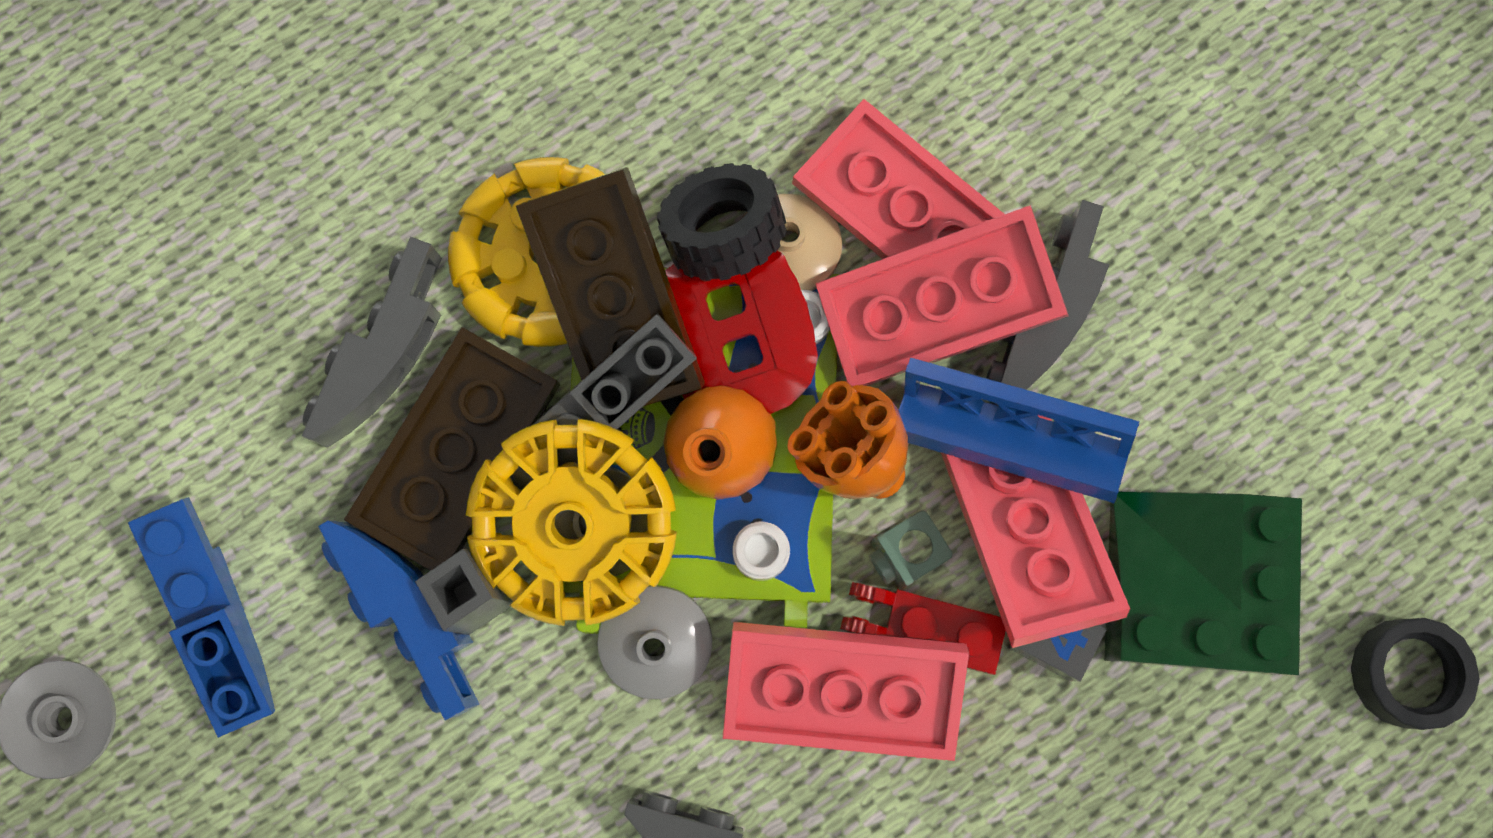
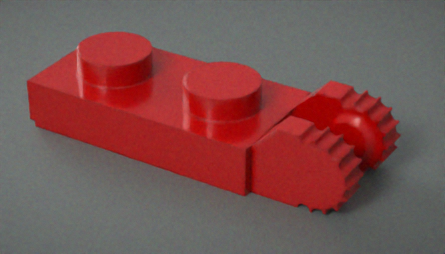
M851 583L849 595L855 597L856 600L870 604L876 602L891 606V611L886 628L872 624L869 620L851 616L850 618L843 617L841 630L858 634L967 644L969 651L967 668L996 675L1006 632L1000 616L898 589L894 593L861 583Z

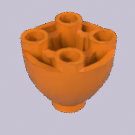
M838 381L829 385L823 392L821 400L805 415L799 428L788 439V451L795 458L797 469L817 488L827 493L848 499L870 497L883 499L895 494L904 483L908 436L899 410L893 401L879 388L866 385L851 386L846 381Z
M722 385L702 388L681 401L667 421L663 440L667 465L678 482L696 495L717 500L738 497L760 484L773 466L777 448L775 420L766 411L761 402L744 390ZM713 440L719 445L721 452L720 457L716 461H705L703 459V452L700 447L702 441Z

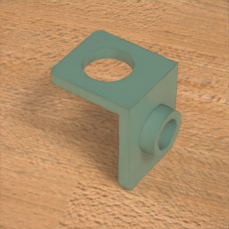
M924 510L919 511L887 532L878 534L870 541L875 552L869 555L874 568L885 584L894 581L899 590L909 586L915 580L948 561L953 555L932 519ZM913 530L925 533L932 543L931 555L926 561L918 564L906 561L899 550L902 536Z

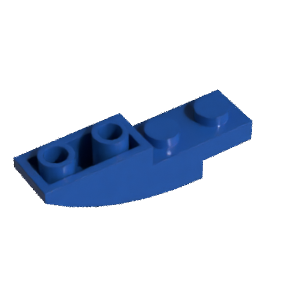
M190 498L181 499L128 522L176 626L175 629L169 632L217 737L219 738L273 714L275 708L263 660L220 547L212 548Z
M328 520L319 525L318 527L326 540L321 545L323 554L335 571L343 573L351 589L347 597L353 612L359 620L364 623L368 622L370 628L386 627L395 623L398 629L394 632L395 643L407 661L415 662L424 680L420 684V689L430 709L435 713L441 712L446 721L478 706L480 703L454 655L474 642L470 635L442 630L415 582L423 577L424 574L398 551L348 522Z

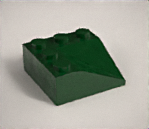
M1118 491L1115 503L1110 502L1108 556L1129 604L1130 611L1126 618L1106 623L1104 661L1271 675H1299L1302 498L1229 493Z

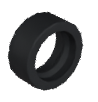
M1428 618L1389 620L1368 630L1355 647L1351 664L1354 690L1365 708L1385 723L1408 729L1427 730L1445 728L1461 719L1476 699L1480 680L1476 657L1464 637L1447 624ZM1417 639L1427 642L1435 649L1442 661L1445 676L1442 691L1435 702L1426 707L1412 708L1400 704L1394 699L1386 686L1384 666L1387 653L1394 644L1401 640Z

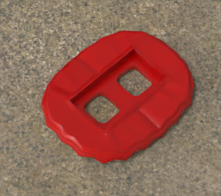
M777 250L776 253L773 252L768 257V261L761 266L758 265L752 268L751 272L742 276L741 274L735 275L731 279L721 281L720 279L703 281L695 276L691 278L685 275L682 269L678 270L674 263L665 270L705 381L702 388L722 385L744 390L761 402L769 414L790 406L803 394L812 382L818 354L814 327L810 318L807 301L783 253ZM732 284L740 286L746 303L745 310L740 314L720 321L714 320L707 303V295L714 290ZM747 336H755L758 339L763 361L758 366L737 373L731 372L723 352L724 346L729 342ZM698 390L683 394L682 396L684 399H686Z

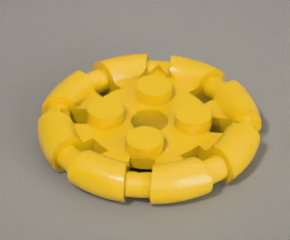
M539 157L514 163L516 169L499 178L494 173L484 180L466 199L458 212L462 217L458 231L450 233L448 244L449 273L453 286L460 288L465 297L461 302L463 307L479 325L490 333L502 339H505L508 335L522 339V344L526 346L552 347L565 345L567 341L539 267L533 260L534 254L516 206L561 190L564 186L570 187L605 174L588 164L583 168L569 165L567 158ZM527 188L531 198L519 199L512 206L508 197ZM483 225L496 229L492 244L478 240ZM494 273L501 283L490 289L484 288L481 279ZM521 302L535 307L534 312L528 318L517 315Z
M555 419L534 424L511 435L501 443L503 450L493 461L488 459L484 461L477 472L468 496L466 516L472 519V535H469L467 540L475 563L494 589L497 586L512 600L509 606L530 618L548 624L564 626L567 620H585L587 626L616 618L631 610L640 603L638 596L649 585L657 586L666 572L675 548L677 532L671 530V512L675 511L676 507L669 483L661 468L652 456L646 459L631 445L634 439L615 428L595 421L578 419L577 425H558ZM577 448L578 463L568 462L558 466L557 450ZM614 462L631 477L620 490L604 475ZM519 467L533 478L522 491L513 484L510 478ZM564 510L578 512L586 522V533L577 539L563 537L555 527L556 514ZM631 514H647L648 530L646 532H630ZM495 517H512L513 535L497 533ZM619 558L632 569L623 579L614 577L609 572ZM520 561L537 575L529 584L513 570ZM563 581H583L584 597H566Z

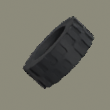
M729 163L719 167L711 166L705 168L702 172L691 174L685 178V181L679 185L676 184L670 190L671 193L660 204L661 211L657 212L658 228L674 265L678 270L682 269L685 275L691 278L693 276L699 277L703 281H710L711 279L727 280L731 279L732 276L739 274L742 276L751 272L752 268L758 265L761 266L768 261V257L773 252H777L781 246L780 241L782 238H785L787 231L785 227L787 223L774 182L771 178H767L766 172L760 168L758 170L753 169L752 165L747 164L734 165V163ZM731 211L748 212L740 221L728 228L715 232H696L706 221L722 213Z

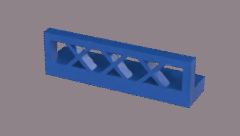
M911 357L905 371L904 396L899 407V413L908 436V443L1111 503H1115L1127 459L1140 422ZM920 382L940 387L942 390L920 384ZM981 399L987 400V401H990V402H994V403H996L997 405H993V404H990V403H986V402L982 401ZM1037 415L1053 419L1054 422L1043 418H1039ZM1095 432H1100V433H1103V434H1107V435H1110V436H1114V437H1117V438H1121V440H1117V439H1113V438L1106 437V436H1103V435H1099V434H1096Z

